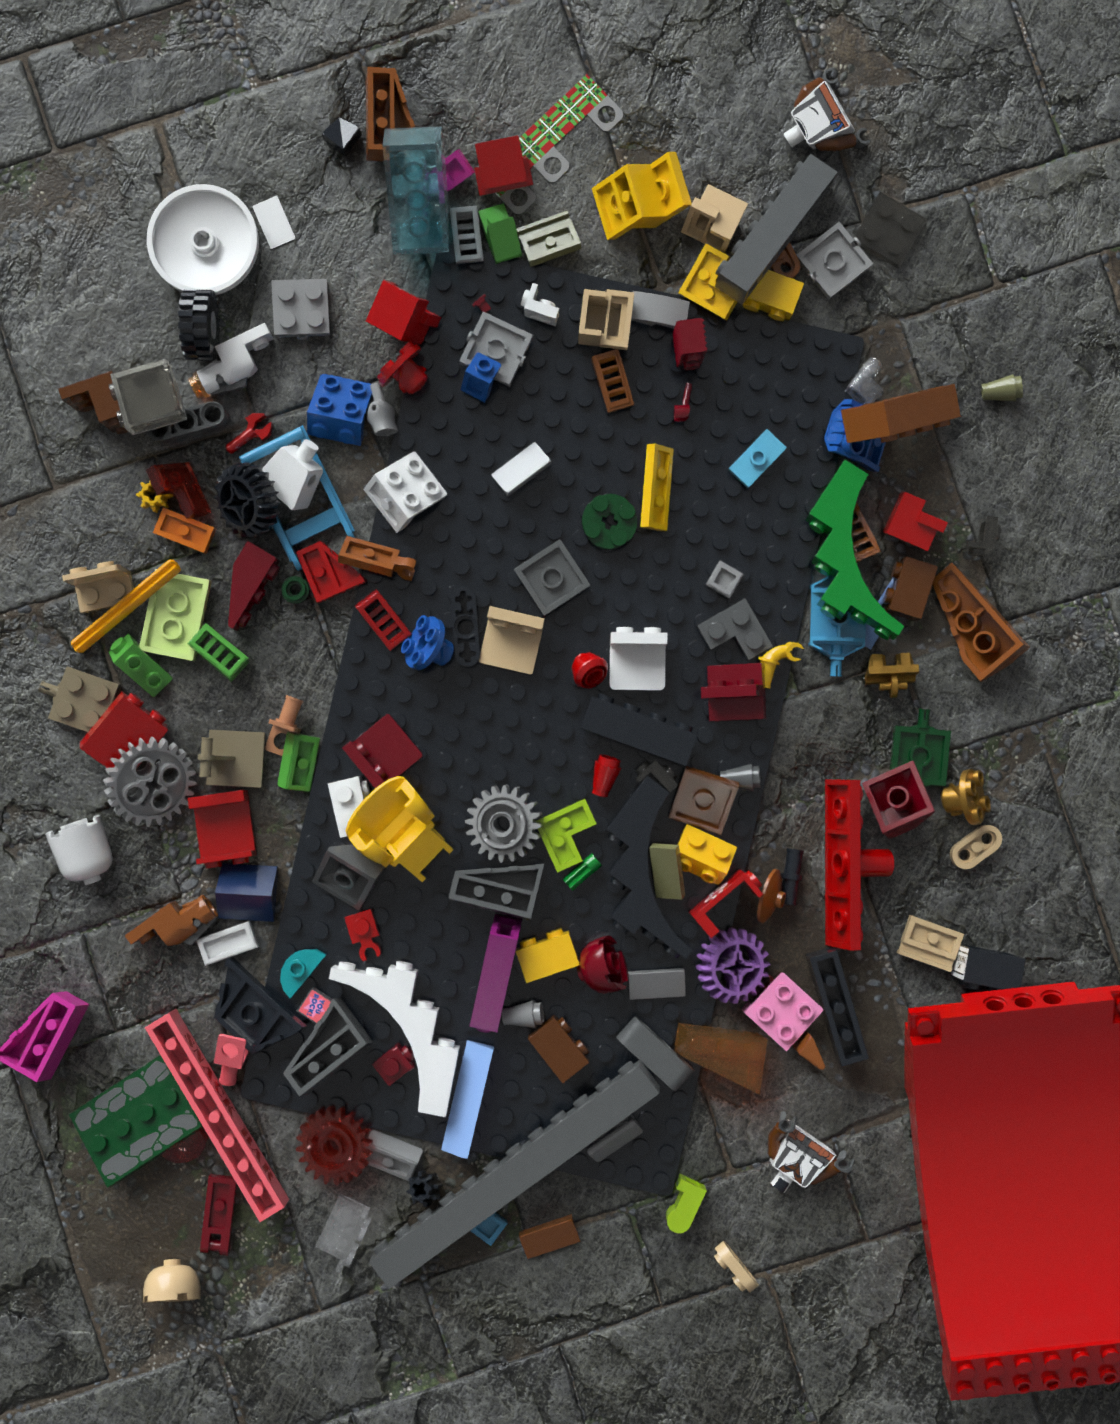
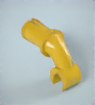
M788 642L785 645L774 647L762 657H758L760 663H764L765 688H771L770 685L776 665H780L779 660L784 658L790 661L801 660L793 657L790 653L794 647L804 649L801 644Z

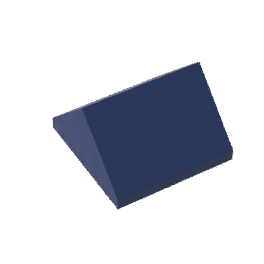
M222 863L215 891L218 918L274 922L278 866Z

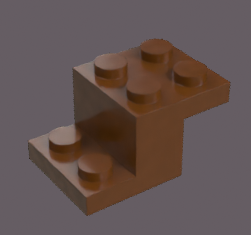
M109 371L58 389L61 399L75 410L87 412L95 409L99 422L113 433L123 434L131 431L117 382L121 379L114 372Z

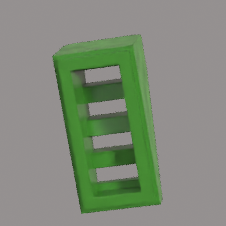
M207 623L187 643L230 682L249 663V658ZM208 634L211 635V640L201 648L199 646ZM217 642H219L221 645L212 655H210L208 652ZM228 650L230 653L222 662L217 661L223 652ZM236 657L238 661L228 670L226 666Z

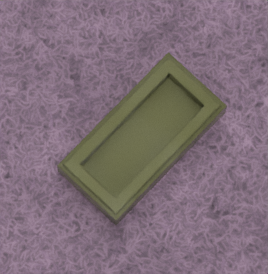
M653 843L649 849L656 898L682 900L685 896L679 845Z

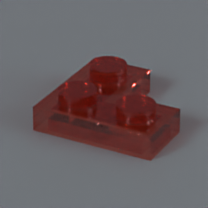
M189 462L152 465L146 469L151 486L156 494H175L186 519L203 517L211 512Z

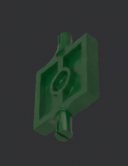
M919 709L918 725L910 727L894 726L890 770L914 761L925 787L930 785L946 786L951 731L937 730L929 726L931 710Z

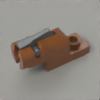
M201 895L197 899L181 905L183 908L180 907L177 901H173L131 930L125 937L131 945L138 941L144 944L156 935L153 932L155 930L167 946L178 945L182 942L192 945L217 920L219 915L214 905L205 895Z

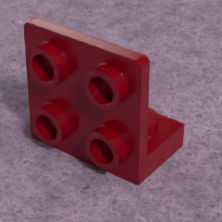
M390 714L382 717L355 741H350L342 747L375 788L388 779L400 776L423 756L421 751Z

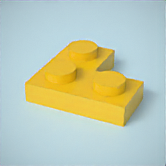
M705 243L678 293L727 320L737 301L715 287L718 275L715 273L722 261H729L731 257Z

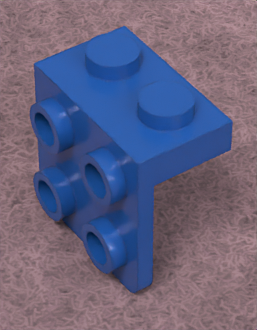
M322 374L307 411V434L318 438L361 446L364 418L372 397L371 384Z

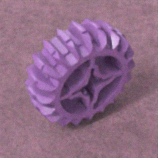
M731 927L728 928L727 933L724 930H719L718 938L716 936L709 937L710 945L701 944L702 948L705 949L704 955L701 953L697 954V958L702 960V963L695 966L697 970L702 971L697 978L699 981L704 982L702 988L707 992L710 991L709 994L712 998L716 999L719 997V1001L727 1003L729 1000L733 1004H738L739 999L744 1002L748 1001V993L752 996L757 995L756 986L765 987L761 979L762 977H769L768 973L764 972V968L770 966V963L763 959L769 954L766 950L762 949L764 944L762 941L756 940L755 934H747V931L740 928L737 931ZM739 944H742L747 950L749 960L742 957ZM716 971L724 974L727 987L720 984Z

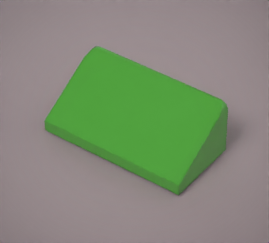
M287 732L278 777L279 787L287 790L310 792L320 742L319 737Z

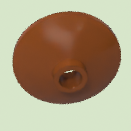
M778 869L771 871L762 889L763 895L759 899L757 920L760 923H765L771 917L776 907L782 908L785 903L786 892L782 891L781 872Z

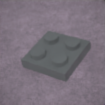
M560 539L514 569L544 616L591 586Z

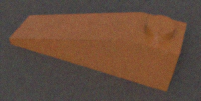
M950 563L934 578L932 585L951 627V633L959 647L961 658L981 682L1009 666L1030 648L1017 631L954 563Z

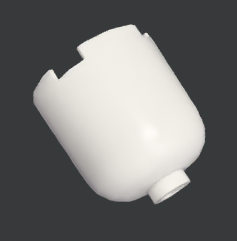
M100 815L93 817L94 822L88 823L87 818L61 826V830L56 835H54L53 831L45 834L61 874L69 881H84L85 885L101 880L100 874L107 871L112 864V852Z

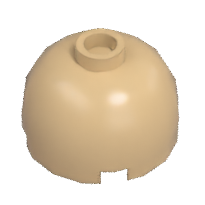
M181 1259L164 1260V1266L154 1268L144 1282L143 1303L201 1299L199 1277L193 1268L181 1265Z

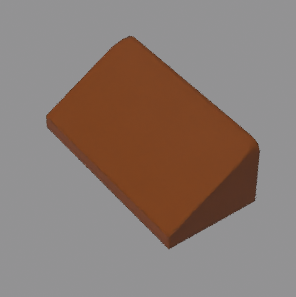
M806 1030L796 1040L793 1047L807 1061L820 1070H824L826 1066L816 1043Z
M572 1214L519 1231V1238L527 1259L580 1242Z

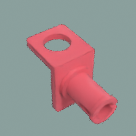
M225 1034L218 1036L214 1063L222 1065L219 1078L220 1084L225 1086L236 1084L238 1069L242 1068L249 1054V1051L246 1049V1039Z

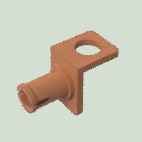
M286 695L279 719L269 720V724L273 726L265 746L266 751L283 756L284 749H279L275 746V737L281 733L287 734V732L300 734L301 729L296 727L295 721L303 703L302 700Z

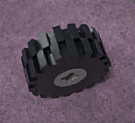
M184 289L180 295V310H178L179 339L185 360L215 361L218 354L215 346L220 344V316H218L219 306L217 305L215 292L213 290Z

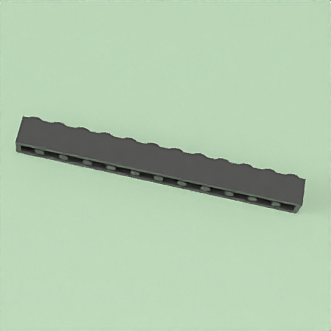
M638 1060L634 1064L632 1061H629L618 1070L619 1075L614 1079L610 1080L608 1077L601 1081L595 1087L597 1091L588 1097L587 1094L579 1097L573 1103L574 1108L565 1113L562 1110L550 1120L552 1124L545 1129L542 1127L535 1129L528 1136L530 1140L523 1145L519 1143L513 1145L505 1153L507 1156L499 1162L497 1159L491 1161L484 1167L482 1175L477 1178L475 1175L469 1177L462 1183L460 1191L455 1194L452 1191L439 1200L440 1205L433 1210L429 1207L417 1216L418 1221L411 1226L407 1223L395 1232L396 1237L389 1242L385 1239L373 1248L374 1254L369 1263L388 1289L406 1278L660 1094V1085L642 1061Z

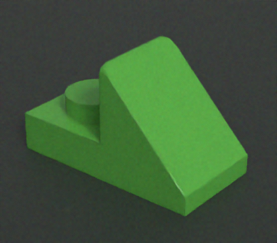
M504 203L478 211V218L495 263H501L522 256L514 218L508 216Z

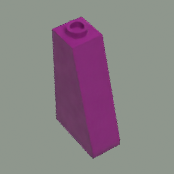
M499 914L494 916L470 1027H474L480 1032L489 1033L492 1031L497 1033L522 919Z

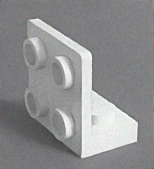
M416 452L408 454L374 474L363 489L396 533L403 530L414 516L439 502L447 495V492Z

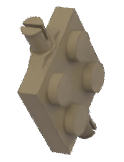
M67 666L58 686L42 681L40 685L50 690L39 687L38 692L53 696V705L48 719L89 732L117 698L121 685Z

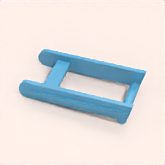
M302 425L239 456L241 463H252L299 439L303 442L305 439L310 440ZM317 452L313 460L323 469L320 481L333 508L286 531L278 516L276 517L278 523L273 525L289 561L293 562L298 571L303 568L293 546L342 523L347 536L356 538L351 521Z

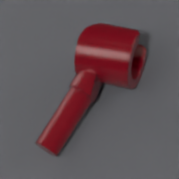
M686 383L682 405H674V421L676 422L687 421L689 418V400L693 386L691 383Z

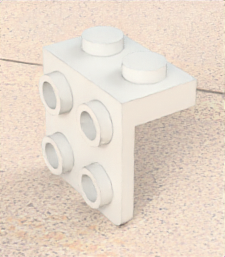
M616 627V632L610 633V688L613 690L664 689L667 633H661V628L656 627L644 628V632H633L632 627Z

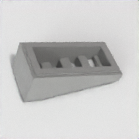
M477 205L450 208L456 264L482 262L483 252ZM472 219L473 223L457 225L459 220ZM474 229V233L458 235L459 230ZM475 239V243L459 245L460 240ZM476 249L477 254L461 256V250Z

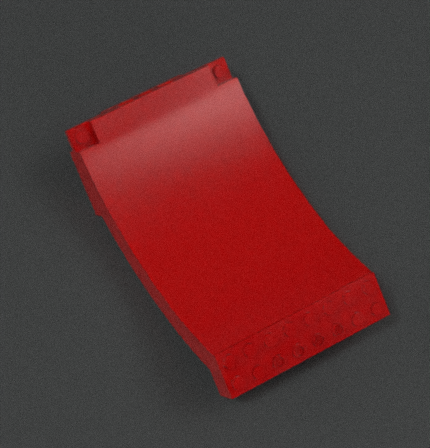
M1075 982L965 993L961 994V1002L908 1008V1022H905L904 1087L909 1099L914 1165L927 1263L943 1348L942 1374L950 1401L998 1397L1000 1395L1018 1393L1026 1394L1028 1392L1045 1390L1054 1391L1073 1387L1082 1388L1100 1384L1109 1385L1120 1382V985L1078 989Z

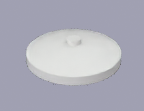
M190 185L171 193L155 209L147 229V249L153 266L169 285L181 292L184 289L213 290L215 295L225 293L236 287L246 278L258 254V229L247 206L230 191L214 185Z

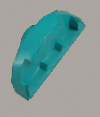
M304 949L296 951L286 959L281 969L280 981L283 991L289 998H292L327 954L318 949Z

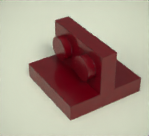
M764 663L707 666L708 687H701V698L709 700V721L766 719Z

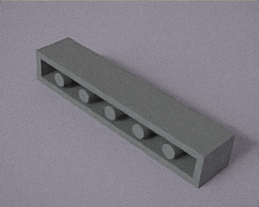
M812 154L808 156L804 163L799 161L791 173L792 179L789 182L785 180L776 193L778 196L774 202L769 200L761 212L763 217L759 222L754 220L746 232L747 238L744 241L739 240L731 251L733 256L729 261H722L715 273L718 275L715 287L743 305L830 190L838 172Z

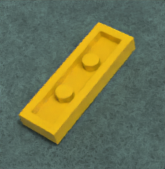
M647 444L640 525L642 528L667 531L673 448L659 444Z

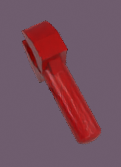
M251 413L245 418L248 422L247 429L226 444L225 448L228 453L233 454L253 438H261L264 442L271 436L273 429L271 422L261 430L256 429L257 423L267 417L264 413Z

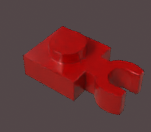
M372 908L345 916L344 919L352 944L361 943L359 955L362 961L367 960V948H373L376 956H380L382 953L381 947L373 940V937L379 936L380 932Z

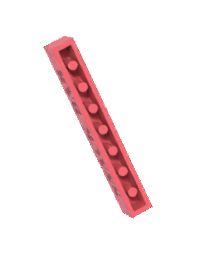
M177 1009L172 1010L146 1026L145 1029L259 1222L283 1209L289 1201L287 1194L224 1088L219 1083L218 1078Z

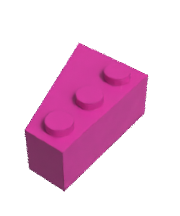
M67 991L52 993L0 1047V1061L35 1082L52 1079L90 1004Z

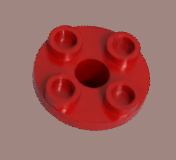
M409 341L399 351L400 355L396 358L397 361L395 363L389 360L380 369V374L377 376L378 384L383 388L395 379L403 393L414 394L419 391L428 379L425 373L426 368L418 366L413 361L420 352L421 347Z

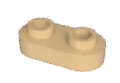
M992 825L977 827L952 846L950 850L952 863L962 869L973 868L1001 846V832ZM985 833L990 837L989 842L986 844L981 839ZM962 850H966L968 853L965 860L959 857V853Z
M722 1241L715 1247L717 1254L714 1255L715 1259L724 1270L729 1267L734 1274L732 1277L734 1283L742 1292L747 1289L751 1293L759 1286L751 1272L725 1241Z

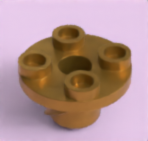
M964 770L961 773L959 785L955 786L953 783H950L949 787H945L941 793V802L944 810L947 813H951V816L964 813L971 825L981 824L985 813L991 810L990 799L984 795V776L981 770Z

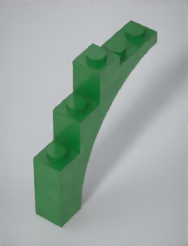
M844 460L805 520L810 523L809 527L815 532L828 535L811 563L816 565L815 569L819 573L834 577L817 605L821 607L823 614L832 619H835V617L841 619L848 611L851 613L850 617L854 621L862 625L865 623L875 629L874 632L879 637L885 640L889 638L894 640L899 636L904 625L888 614L872 596L861 577L854 556L852 542L853 512L858 494L868 474L847 460Z

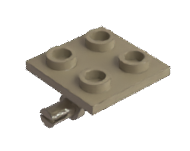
M209 730V738L201 737V754H198V760H200L199 777H207L206 785L262 788L265 748L264 732Z

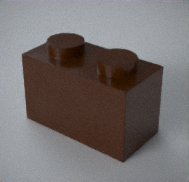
M907 556L902 558L900 562L896 561L891 577L895 578L893 587L887 588L883 603L886 604L885 611L913 621L920 620L938 566Z
M554 1014L543 1025L532 1031L528 1035V1040L559 1080L564 1083L589 1063L587 1054L590 1051L581 1039L578 1041L574 1040L570 1034L572 1028L563 1017L558 1019Z

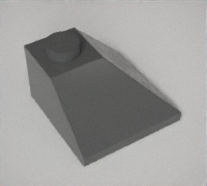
M354 845L331 846L326 851L312 883L355 909L360 910L385 867L365 857Z

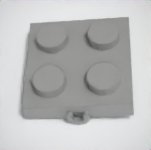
M840 222L836 223L797 254L800 265L806 271L807 276L813 280L812 283L818 286L828 300L837 295L873 265L872 261L860 248L861 242L858 238H852Z
M294 278V280H271L275 338L297 337L298 340H306L308 336H330L327 279L302 278L297 280Z
M483 312L474 331H470L466 340L468 344L459 362L468 367L476 353L479 352L501 364V368L494 380L510 387L519 366L522 367L523 361L526 359L525 354L533 339V335Z

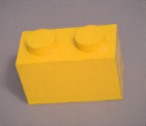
M768 270L744 302L743 307L753 312L761 310L769 313L768 316L777 321L790 320L804 283Z
M562 928L546 933L547 938L536 941V938L533 937L519 942L521 947L516 948V954L526 983L579 966V960L569 930L563 932Z

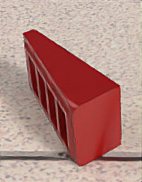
M377 589L355 605V608L389 651L411 635V632ZM378 600L380 604L367 613L365 609ZM385 609L387 613L374 622L372 618ZM392 618L394 622L381 631L379 627ZM399 626L401 631L388 640L386 636Z

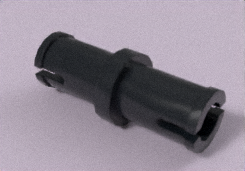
M787 848L784 873H781V878L783 879L782 891L786 892L784 904L797 906L799 881L803 880V876L800 874L804 851Z

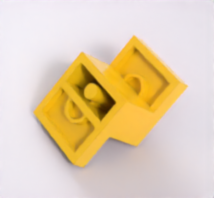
M667 152L651 164H626L592 188L607 240H615L632 228H656L692 204L676 152Z

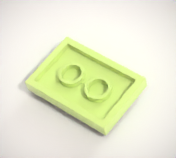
M177 574L149 597L139 645L144 652L195 662L197 652L187 643L203 625L212 581Z

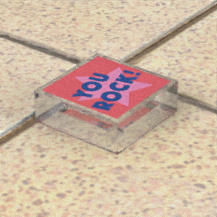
M313 986L297 1009V1012L316 1024L320 1021L333 999Z

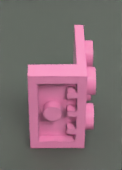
M783 972L772 981L753 1004L748 1001L742 1007L743 1012L785 1051L796 1042L823 1012V1008Z

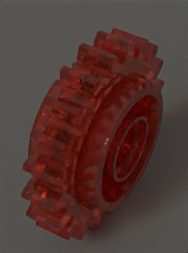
M333 1105L328 1107L326 1112L323 1108H320L315 1112V1115L311 1114L306 1118L307 1122L300 1126L303 1133L296 1136V1139L302 1142V1144L296 1148V1151L304 1152V1155L299 1159V1162L307 1161L309 1163L305 1172L314 1169L315 1180L323 1175L324 1184L329 1183L332 1178L335 1185H339L343 1179L346 1183H349L353 1176L358 1177L362 1173V1169L368 1166L369 1162L365 1158H369L373 1152L366 1147L370 1146L373 1140L364 1137L370 1129L360 1128L364 1119L354 1121V1111L346 1116L345 1107L343 1106L337 1112H335ZM330 1140L337 1143L339 1150L332 1148Z

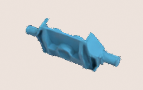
M830 575L810 585L811 615L810 643H808V646L829 657V660H831L830 677H842V660H844V657L865 647L866 623L862 625L854 621L850 617L851 613L848 611L843 623H837L821 612V607L817 603L834 579Z

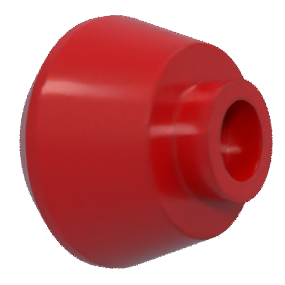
M590 652L579 654L572 664L574 682L580 688H593L599 685L607 675L608 663L606 660Z

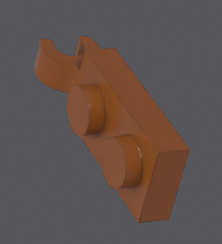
M346 536L338 555V563L392 577L395 571L405 580L413 579L416 560L400 557V550L350 536Z

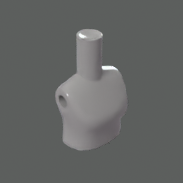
M378 383L371 384L370 387L374 401L368 408L367 421L372 426L375 435H393L398 432L395 423V409L385 401L382 387Z

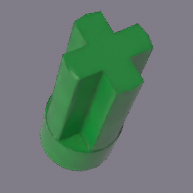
M591 853L563 880L573 891L603 865Z

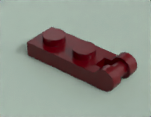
M216 1174L208 1176L200 1253L209 1254L210 1251L219 1252L220 1255L229 1256L237 1183L233 1176ZM212 1234H220L221 1240H212Z

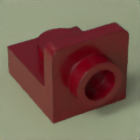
M398 1042L375 1060L372 1065L387 1085L390 1086L405 1073L414 1069L416 1063L413 1051L407 1045L403 1047Z

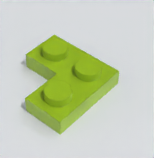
M586 799L536 820V822L543 824V827L538 828V831L557 873L583 861L571 835L596 825Z

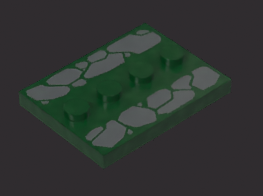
M161 1055L69 1114L107 1188L113 1187L203 1128Z

